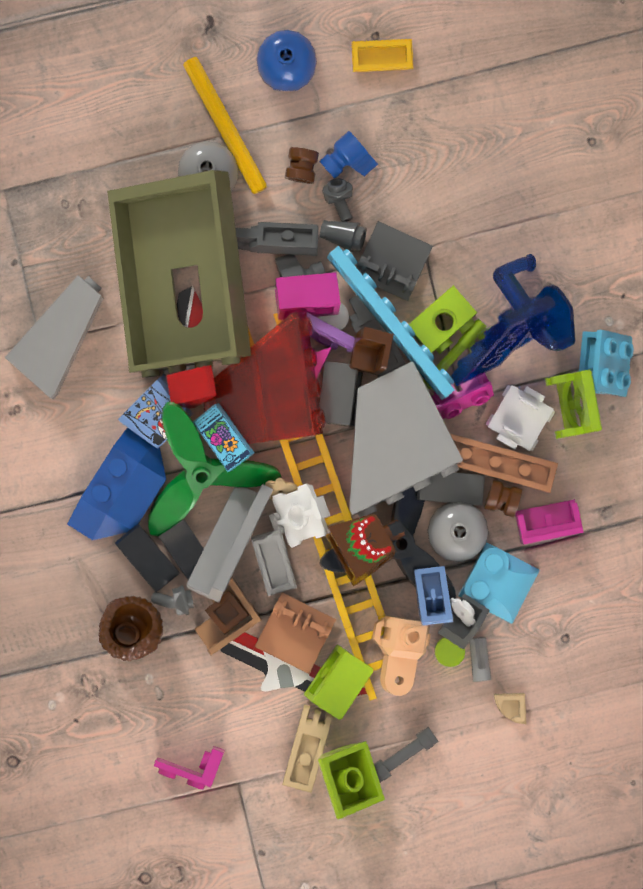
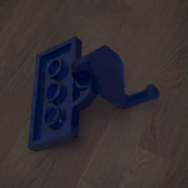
M528 254L526 257L515 259L494 270L493 279L512 307L502 312L497 317L499 322L489 327L483 333L485 338L472 345L470 348L471 353L457 362L458 368L451 375L456 386L501 366L513 351L526 345L533 339L551 351H562L575 344L573 307L562 290L556 285H548L536 297L530 299L514 276L525 270L528 272L535 270L536 259L534 255Z

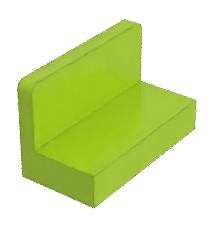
M337 644L304 693V696L321 709L341 720L373 673V668Z

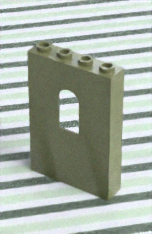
M210 170L108 190L129 373L141 372L142 378L160 376L159 370L168 369V374L186 371V366L195 365V368L208 365L213 367V362L222 361V365L241 363L240 357L251 356L229 172ZM197 265L203 317L197 326L188 328L178 318L172 270Z

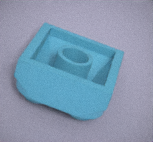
M486 542L458 596L468 595L488 608L490 613L513 624L540 570Z

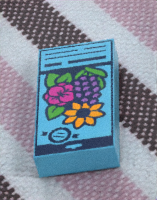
M219 403L212 406L193 421L198 431L228 472L235 469L254 454V451Z

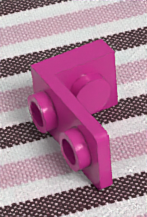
M213 746L211 753L204 752L199 766L200 769L204 770L203 774L159 757L155 760L154 766L159 768L158 773L172 779H175L176 775L188 779V785L204 790L205 786L211 788L225 750Z

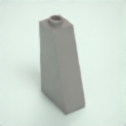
M78 275L5 357L51 399H55L59 394L104 299L98 293L102 288L89 276L83 280Z

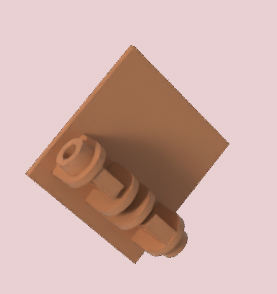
M282 592L255 647L309 674L336 619Z

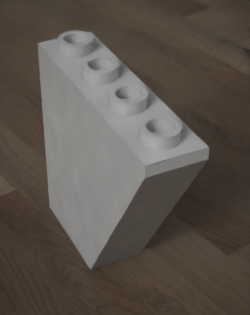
M413 361L358 388L349 509L352 517L357 514L359 517L372 514L377 511L375 505L385 500L390 505L404 498L403 491L411 487L418 491L432 484L431 477L441 473L444 478L459 470L457 464L461 463L463 459Z

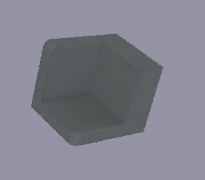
M463 594L460 600L467 601L474 609L475 615L473 618L476 621L475 625L466 626L452 609L453 622L443 623L438 632L463 650L479 631L490 611L466 594Z

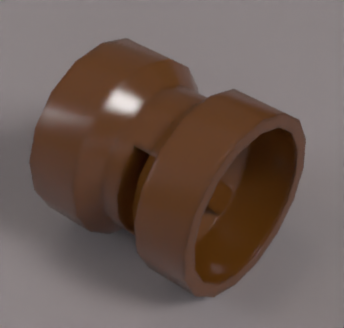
M290 147L288 158L291 162L290 166L286 168L285 179L313 184L316 175L313 169L314 165L318 163L319 152L305 148Z
M493 480L484 509L490 511L500 510L503 511L504 515L514 518L523 489L514 486L507 488L504 487L502 482Z

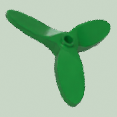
M167 402L162 409V423L170 448L184 467V470L167 484L154 503L148 516L149 532L152 536H160L181 522L195 506L202 490L209 486L259 487L262 484L265 485L267 481H276L282 475L272 465L251 460H245L235 469L228 472L219 459H212L205 455L200 434L186 411L174 402Z

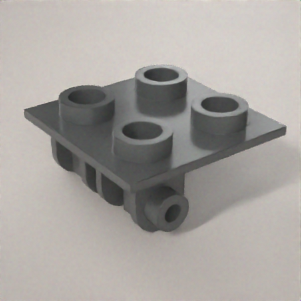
M378 221L357 264V269L362 275L367 273L373 279L377 288L408 301L433 246Z

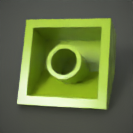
M367 741L345 745L324 753L319 757L320 768L337 819H342L385 800Z

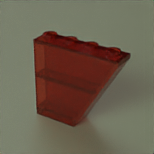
M291 313L250 347L251 356L240 357L241 363L227 366L214 377L217 396L203 403L204 413L219 403L248 444L323 434L322 428L325 427L326 420L324 411L319 407L318 397L321 396V384L319 379L315 378L314 366L317 365V355L315 349L311 348L310 336L313 334V325L310 317H307V313Z

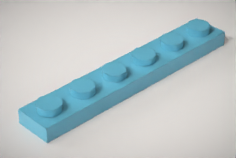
M339 246L331 251L327 259L385 331L393 334V341L410 362H414L418 372L439 398L443 400L455 390L451 386L454 383L451 376L443 368L439 371L432 362L435 358L431 351L425 345L421 347L413 338L415 332L406 321L401 323L393 314L396 312L393 304L386 297L381 299L374 289L377 286L373 279L367 273L362 275L355 267L358 262L348 249L343 251Z

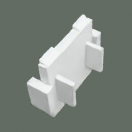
M507 385L502 394L504 398L495 414L490 415L486 425L498 433L496 440L515 450L517 445L528 451H533L538 443L537 438L546 422H550L555 411L543 403L545 396L528 386L522 391L513 385Z
M309 484L298 486V490L288 494L279 493L272 496L276 513L269 515L274 530L281 529L291 548L300 545L302 540L314 536L317 539L327 534L328 527L324 518L330 516L324 496L316 497L313 486Z

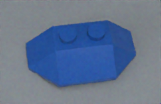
M127 427L81 496L67 525L91 540L127 533L136 526L167 480L160 447H154Z

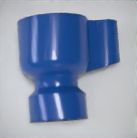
M350 131L335 142L332 154H326L319 161L334 179L343 172L344 166H350L361 175L366 176L378 165Z

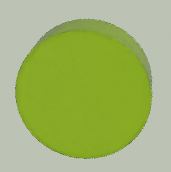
M445 637L436 643L434 652L440 664L446 667H454L463 661L465 649L463 650Z

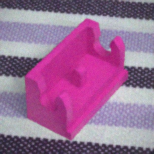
M337 272L279 277L275 279L278 320L305 318L307 312L315 317L339 315L341 302Z
M575 499L518 510L515 514L520 541L523 545L584 533L577 502L575 503Z

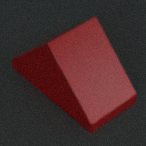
M212 365L166 375L170 401L183 408H196L217 396Z

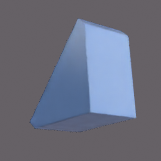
M445 566L415 569L418 613L422 626L453 622Z

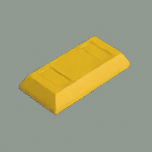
M412 39L351 41L353 72L413 69Z

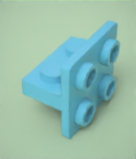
M597 330V332L583 331L579 371H592L596 394L627 396L631 383L629 374L630 359L634 351L632 337L606 330Z

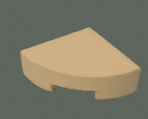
M525 693L494 694L495 703L506 718L515 723L526 724Z

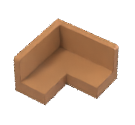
M233 576L224 594L230 591L249 615L226 634H223L211 618L195 628V631L208 648L207 651L210 655H213L262 620Z

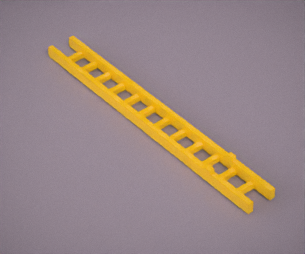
M275 313L273 316L282 340L277 342L272 340L261 344L262 347L256 349L248 327L251 349L250 357L294 484L297 487L303 485L298 471L324 462L331 484L315 489L316 497L334 491L341 513L324 518L327 525L341 520L345 522L352 520L284 321L278 320V313ZM285 348L292 369L265 377L259 356ZM294 376L301 398L276 406L269 385ZM304 405L311 427L286 435L279 413ZM314 434L321 455L296 464L288 442ZM314 536L313 539L321 559L324 553L330 549L325 550L322 538L316 539ZM324 569L352 652L356 658L364 662L358 644L372 639L373 630L355 636L348 615L374 606L378 620L385 617L372 576L370 575L365 579L371 599L345 607L338 586L351 581L347 575L335 579L333 572ZM382 626L380 636L384 635V626ZM383 659L367 665L372 667L373 671L382 668ZM369 677L364 686L369 701L377 699Z

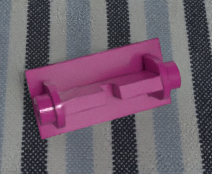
M475 372L458 380L462 390L457 392L455 389L443 400L433 391L434 395L431 398L442 419L454 418L462 410L473 405H483L490 397L494 396L492 384L485 372L480 374Z

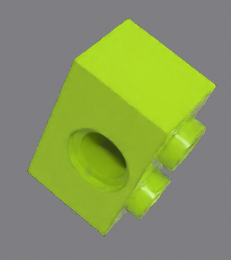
M453 285L409 325L415 332L414 337L421 345H425L431 353L436 350L440 355L453 343L450 339L452 335L458 330L461 334H464L474 324L473 317L477 314V311ZM442 314L449 316L452 320V327L446 331L438 329L435 324L437 316Z

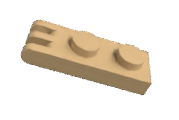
M304 705L282 785L312 793L320 765L318 759L323 754L333 718L328 712L325 715V723L319 721L322 711L319 708L315 709L313 719H309L307 717L310 713V706Z

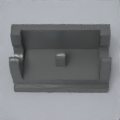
M325 361L317 422L355 427L357 391L361 387L362 371L351 369L349 367L350 364Z

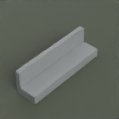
M262 484L257 493L246 487H234L187 582V588L218 603L220 602L273 491L272 488Z

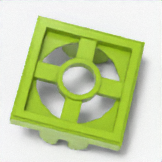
M591 370L545 378L546 386L557 385L564 430L555 431L556 439L601 431L602 426ZM572 382L575 391L574 397H572V391L570 386ZM580 397H581L582 402H583V409H582L581 404H580ZM576 413L579 415L581 426L577 424Z

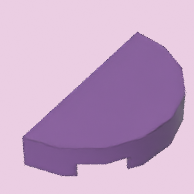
M307 312L302 326L304 329L309 328L312 331L311 337L314 340L334 350L338 346H342L347 349V352H352L355 340L353 336Z

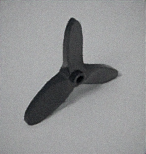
M411 487L402 492L404 498L394 502L390 522L397 519L405 532V536L397 539L400 543L399 548L396 546L397 540L392 542L396 550L392 559L396 560L405 577L416 587L415 569L440 567V565L432 556L415 545L413 536L425 500H417L418 491ZM332 548L324 553L319 562L322 568L331 572H345ZM446 574L450 599H456L455 588Z

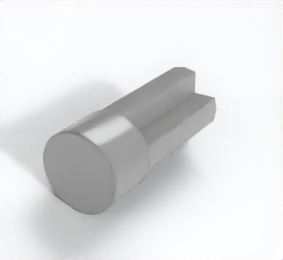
M486 637L472 638L469 644L473 682L491 680Z

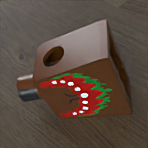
M369 514L328 527L326 538L353 587L389 562L396 552L392 542L405 536L404 529L397 519L383 526L376 514Z

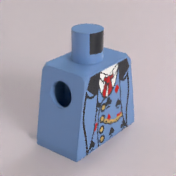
M163 374L118 419L122 424L156 448H159L167 441L162 423V409L165 403L171 402L167 377ZM183 408L190 417L193 415L190 409Z

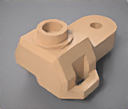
M387 615L375 622L372 639L384 653L380 683L386 692L402 696L412 689L417 661L426 653V647L429 646L431 636L429 634L430 625L422 626L421 621ZM382 626H384V636L383 638H380ZM399 676L400 681L396 683L395 679Z

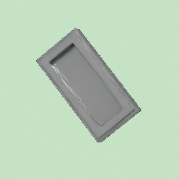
M281 529L252 536L251 541L267 595L297 588Z

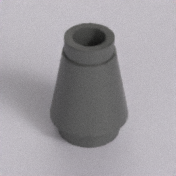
M324 220L320 229V238L348 249L350 252L354 250L361 251L365 242L367 228L360 226V223Z

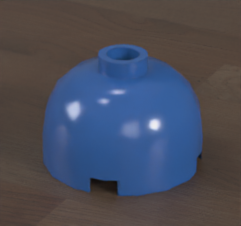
M291 30L276 31L268 36L259 47L256 58L258 73L264 83L277 91H298L306 86L314 76L317 64L316 52L309 39L299 32Z

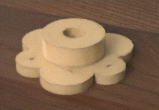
M282 478L265 483V486L273 489L270 500L273 499L272 496L279 493L288 494L298 490L296 484L287 482Z

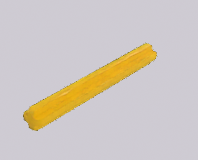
M197 57L188 59L183 63L187 74L228 149L235 157L236 163L252 193H260L267 188L264 178Z

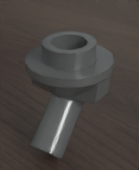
M337 178L330 180L323 187L322 191L325 201L328 204L334 203L341 222H348L353 217L345 199L352 197L353 186L344 179Z
M183 585L172 589L173 596L159 592L152 594L151 602L153 604L171 609L175 608L177 615H189V608H194L191 590L185 591Z

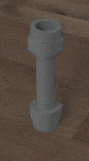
M429 727L416 734L417 739L383 762L380 759L374 764L380 783L391 776L390 772L424 748L426 751L439 742Z

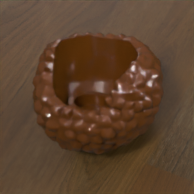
M125 596L115 599L107 605L99 623V642L103 649L113 658L129 662L141 659L156 651L158 644L161 642L163 634L161 614L146 598Z

